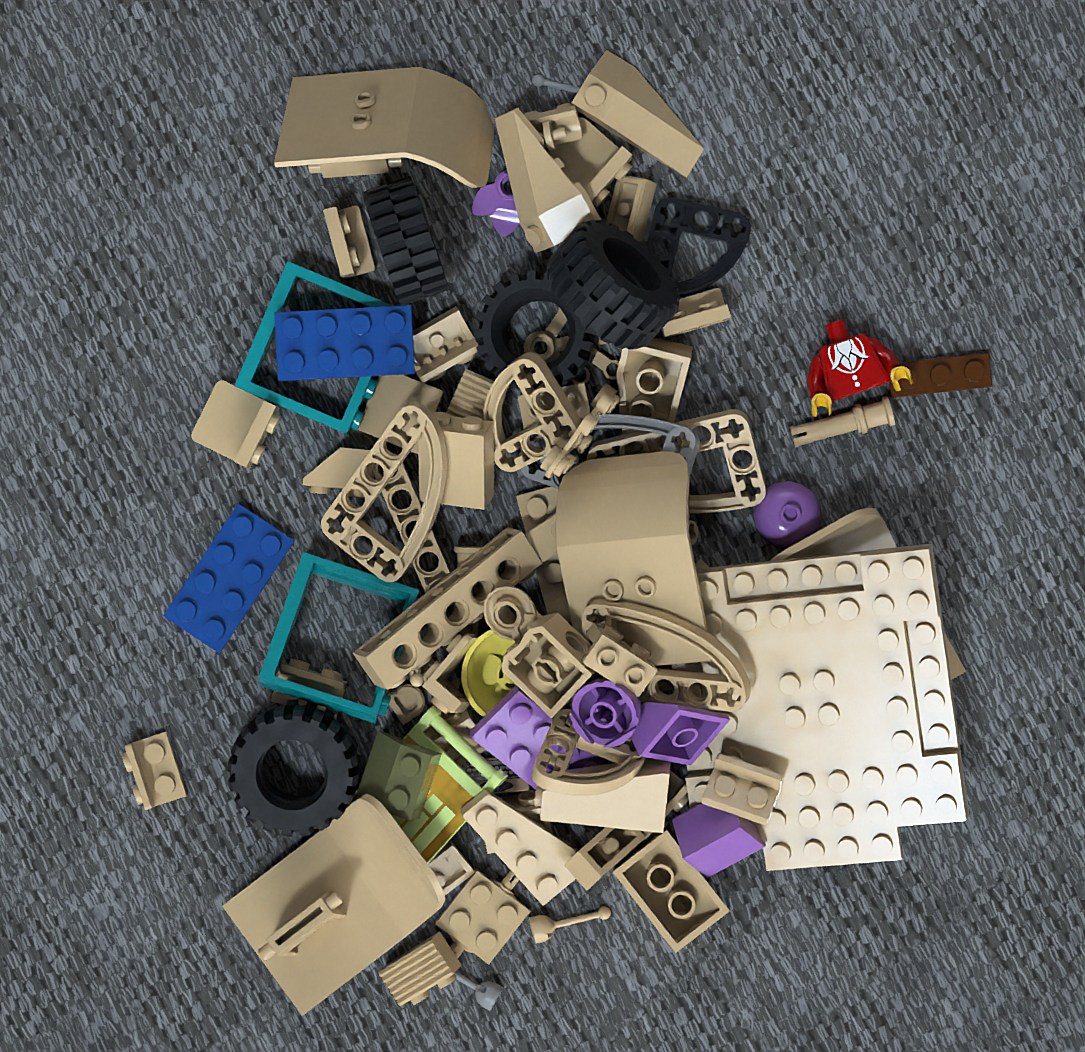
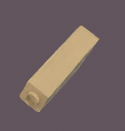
M646 758L643 767L630 782L616 790L598 795H566L537 786L535 806L541 807L540 820L663 833L671 762ZM612 763L567 770L566 772L597 773L614 768L619 764Z

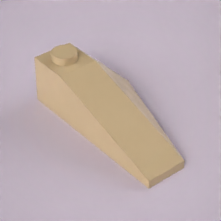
M608 50L605 51L591 70L571 102V105H575L577 112L686 178L704 150L702 145L636 67Z
M656 338L652 339L645 347L633 350L622 349L616 373L619 397H621L619 401L620 415L641 416L674 423L693 347ZM622 429V435L639 430ZM661 435L658 439V443L662 448L667 437L666 435ZM636 441L628 443L625 447L628 455L643 454L645 452L643 445Z

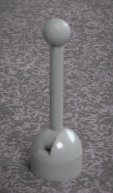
M455 972L456 980L475 990L477 1002L485 1009L491 1011L504 987L492 981H484L477 984L460 973Z

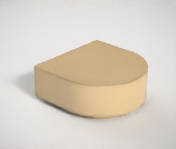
M411 684L402 685L387 695L391 697L389 705L403 725L418 716L425 706L423 692Z

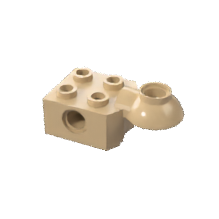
M504 586L496 588L488 594L484 602L483 611L486 623L501 638L515 641L507 649L506 655L503 656L502 671L552 719L570 702L577 691L596 674V671L586 666L582 661L592 645L558 612L541 616L536 611L534 602L529 595L519 588ZM509 606H511L512 608H514V610L516 611V614H517V615H514V614L510 611Z

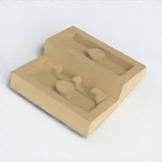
M404 375L378 376L376 380L378 381L377 387L371 400H368L364 410L365 415L358 430L380 438L398 411L407 404L413 402L421 403L432 413L436 412L444 391ZM417 412L407 414L410 417V421L401 430L407 433L412 426L417 423L420 424L417 421L419 416ZM391 436L386 441L403 448L402 442L397 437ZM418 442L411 452L418 454Z

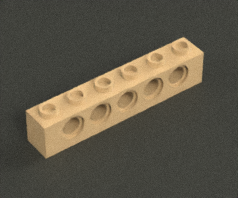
M507 527L355 650L353 654L374 685L386 690L396 688L406 680V675L415 667H421L428 663L433 657L432 653L441 646L449 645L458 636L460 630L467 625L476 623L484 616V602L490 592L499 587H514L518 583L529 580L535 574L534 570L542 564V561L522 531ZM503 561L505 564L504 572L499 576L498 566ZM478 582L479 592L473 597L472 588ZM451 603H453L454 611L449 618H447V607ZM425 624H427L428 633L423 639H421V628ZM401 645L402 654L399 659L395 660V649Z

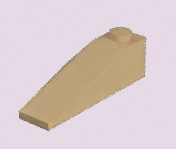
M515 108L495 118L519 223L535 253L564 242L582 222L601 220L586 190L579 182L573 184L562 171L565 167L564 163L559 157L553 159L543 148L544 139L519 108Z

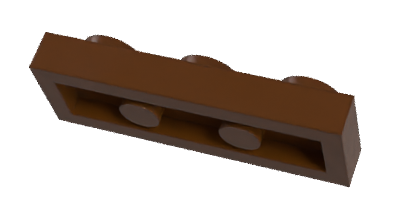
M989 353L902 362L901 365L910 370L913 384L911 385L906 378L898 380L900 391L894 389L891 377H889L890 398L993 387Z

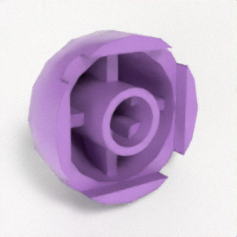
M792 481L774 483L768 487L765 498L760 504L755 506L753 513L755 527L762 538L773 546L786 549L816 533L822 516L820 503L814 493L803 484Z
M604 676L588 681L577 691L572 700L571 722L575 731L590 744L595 742L605 745L604 747L606 748L623 744L636 731L641 718V702L639 697H636L624 685L614 684Z

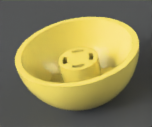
M491 629L478 637L465 655L461 672L462 686L466 698L474 710L482 717H485L516 686L502 671L503 656L506 655L507 649L515 641L501 638Z

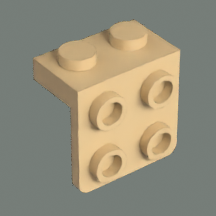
M580 117L579 121L583 131V139L557 144V149L548 151V154L553 159L560 158L565 165L562 169L565 175L573 184L579 182L586 190L593 205L598 207L610 193L606 188L614 179L620 182L633 167L629 164L632 160V154L623 146L618 148L588 120Z
M220 380L215 384L192 431L191 438L193 441L246 468H251L253 463L258 465L266 449V446L262 444L268 433H274L281 416L277 414L280 408L224 380Z
M467 633L463 636L460 634L456 636L446 648L449 655L444 661H436L424 674L427 681L422 687L434 696L431 702L445 714L447 712L462 713L470 706L466 696L447 679L462 663L467 651L478 639L479 636L476 634Z

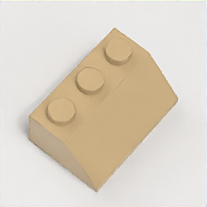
M667 829L636 848L612 868L614 875L675 953L730 911L702 874L682 858L679 845Z

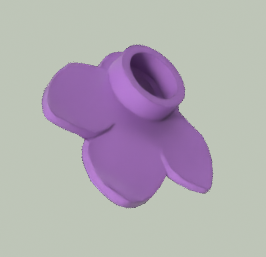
M507 170L501 172L496 177L494 184L480 188L472 205V213L474 215H491L493 225L501 237H506L513 233L520 224L513 193H508L504 189L505 183L509 181Z

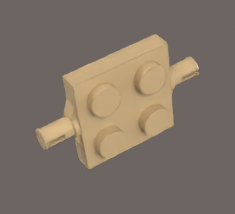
M476 868L475 873L469 877L436 919L435 924L447 932L454 941L450 948L455 952L454 954L457 958L465 950L474 953L489 965L531 912L529 908L516 899L511 891L519 881L511 870L500 882L490 879Z

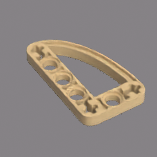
M413 402L398 411L321 520L322 531L330 540L385 582H394L401 578L418 556L433 527L444 493L447 475L445 438L438 420L425 405ZM417 412L419 415L417 421L420 424L417 423L412 426L407 433L401 430L410 421V417L407 414ZM424 434L430 458L427 492L416 525L403 550L400 551L361 519ZM389 437H397L402 442L403 449L400 454H393L387 449L386 441ZM370 463H377L383 468L384 476L381 480H374L368 475L367 469ZM351 489H358L364 494L365 502L363 506H355L350 502L349 492ZM344 511L350 513L341 523L343 528L336 530L333 527L335 524L333 519L342 515ZM359 536H366L372 541L373 549L370 553H363L358 549L357 539ZM380 549L384 551L379 559L376 561L372 560L379 553ZM394 559L397 562L395 564L396 570L390 573L386 569L388 566L387 562Z
M730 409L674 423L692 430L697 426H704L709 429L711 436L707 441L700 442L698 452L723 447L735 491L710 495H689L688 513L731 511L756 506L761 503L766 495V482L750 421L743 411ZM735 419L737 424H743L739 427L738 433H733V430L728 428L721 430V438H716L715 422H719V429L729 426V420ZM637 431L599 440L590 446L587 461L597 457L599 450H603L604 455L614 454L616 451L615 446L617 445L620 446V456L628 455L625 447L633 441L643 445L644 453L661 452L663 448L659 445L658 439L662 434ZM684 433L683 437L676 438L678 445H680L678 454L681 453L683 447L689 448L691 441L686 439L687 433ZM739 450H746L752 455V461L746 466L737 465L733 460V454ZM751 473L750 478L753 487H759L756 489L755 496H750L748 491L742 492L746 488V474Z
M604 598L595 599L583 610L582 636L591 645L592 642L586 635V632L593 623L599 626L598 616L592 615L598 609L600 615L606 616L600 623V627L603 629L606 625H609L617 630V620L664 632L704 653L725 674L718 675L657 668L658 671L639 696L640 702L677 704L693 708L733 712L742 709L750 698L749 679L740 661L722 642L698 626L658 609L619 600L612 602ZM596 672L590 680L594 679L599 673ZM662 679L669 680L674 685V694L667 695L662 693L658 687V681ZM693 683L703 684L708 690V697H696L691 690V685ZM730 687L734 688L735 694L740 695L736 701L732 700V695L727 693ZM716 692L720 693L717 699H715Z

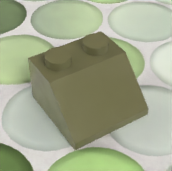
M379 730L356 795L359 797L364 794L374 796L390 814L408 821L420 818L442 754Z

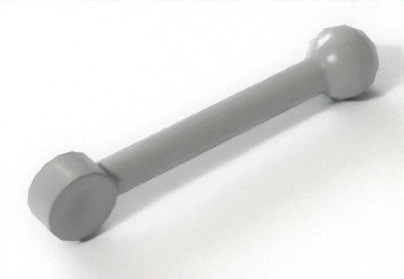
M535 74L532 77V83L536 87L545 85L578 93L580 89L579 87L545 79L542 74Z

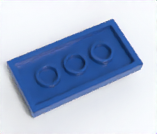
M411 305L274 312L278 381L415 374Z
M238 503L163 616L216 652L221 653L295 540Z

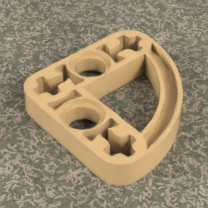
M530 352L512 361L495 379L487 394L483 409V420L494 421V461L500 469L506 472L517 471L546 457L555 445L561 449L564 448L581 424L578 414L541 356ZM525 366L527 368L533 367L535 372L534 374L531 372L526 374L523 368ZM515 380L540 422L505 438L501 418L502 404L508 387ZM542 380L543 383H541L536 389H534L533 385L535 383L538 384ZM544 391L552 394L555 399V406L549 407L544 405L540 401L539 393ZM560 409L562 413L560 415L556 414L555 417L552 418L551 416L554 415ZM561 424L563 426L569 425L571 430L569 432L567 430L561 431L559 426ZM538 434L542 436L546 442V447L543 449L534 447L531 444L530 435ZM522 447L523 451L516 458H508L505 455L507 451L512 453Z
M562 709L554 716L531 774L532 780L537 786L566 795H598L611 792L626 785L643 767L646 757L639 756L631 737L623 744L618 745V747L606 748L604 747L605 745L595 742L590 744L575 731L570 719L571 709ZM560 745L566 750V752H555L550 748V746ZM576 748L619 764L614 768L597 773L566 772ZM548 763L554 765L551 774L545 772Z

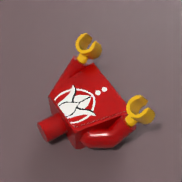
M844 319L825 325L831 344L817 350L818 354L811 359L806 379L811 399V414L814 417H817V407H826L828 415L832 413V402L890 382L889 377H891L896 391L901 390L898 380L902 378L908 379L910 384H913L910 370L902 366L894 353L875 337H867L863 333L850 338Z

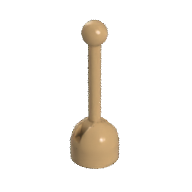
M433 659L425 665L415 667L410 671V682L413 686L419 687L427 681L424 674L427 672L428 666L431 667L435 663Z
M602 906L596 912L555 922L545 915L529 917L534 942L538 944L549 940L554 935L556 928L596 918L606 920L610 917L611 911L608 907Z

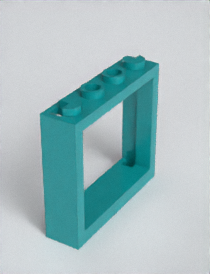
M287 261L234 386L349 435L351 429L358 430L365 412L360 411L364 399L371 400L378 381L373 379L374 376L359 378L342 421L254 384L275 335L274 312L285 311L298 278L367 307L393 305Z
M303 552L259 675V686L376 724L379 714L386 715L391 697L386 695V689L377 686L371 705L367 707L279 678L277 674L312 574L405 604L403 611L418 600L419 590L397 582H385L375 575ZM401 645L395 649V660L398 659L399 653L402 651Z

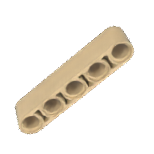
M402 462L397 474L389 480L381 492L403 543L406 545L409 539L407 527L412 521L418 520L422 504L419 501L418 494L404 462ZM373 463V473L376 480L379 481L383 478L380 473V465ZM399 490H406L411 495V504L406 509L401 510L394 505L393 498ZM431 529L422 549L413 562L425 593L451 573L433 529ZM426 552H433L439 559L438 567L434 571L429 572L421 567L420 559Z

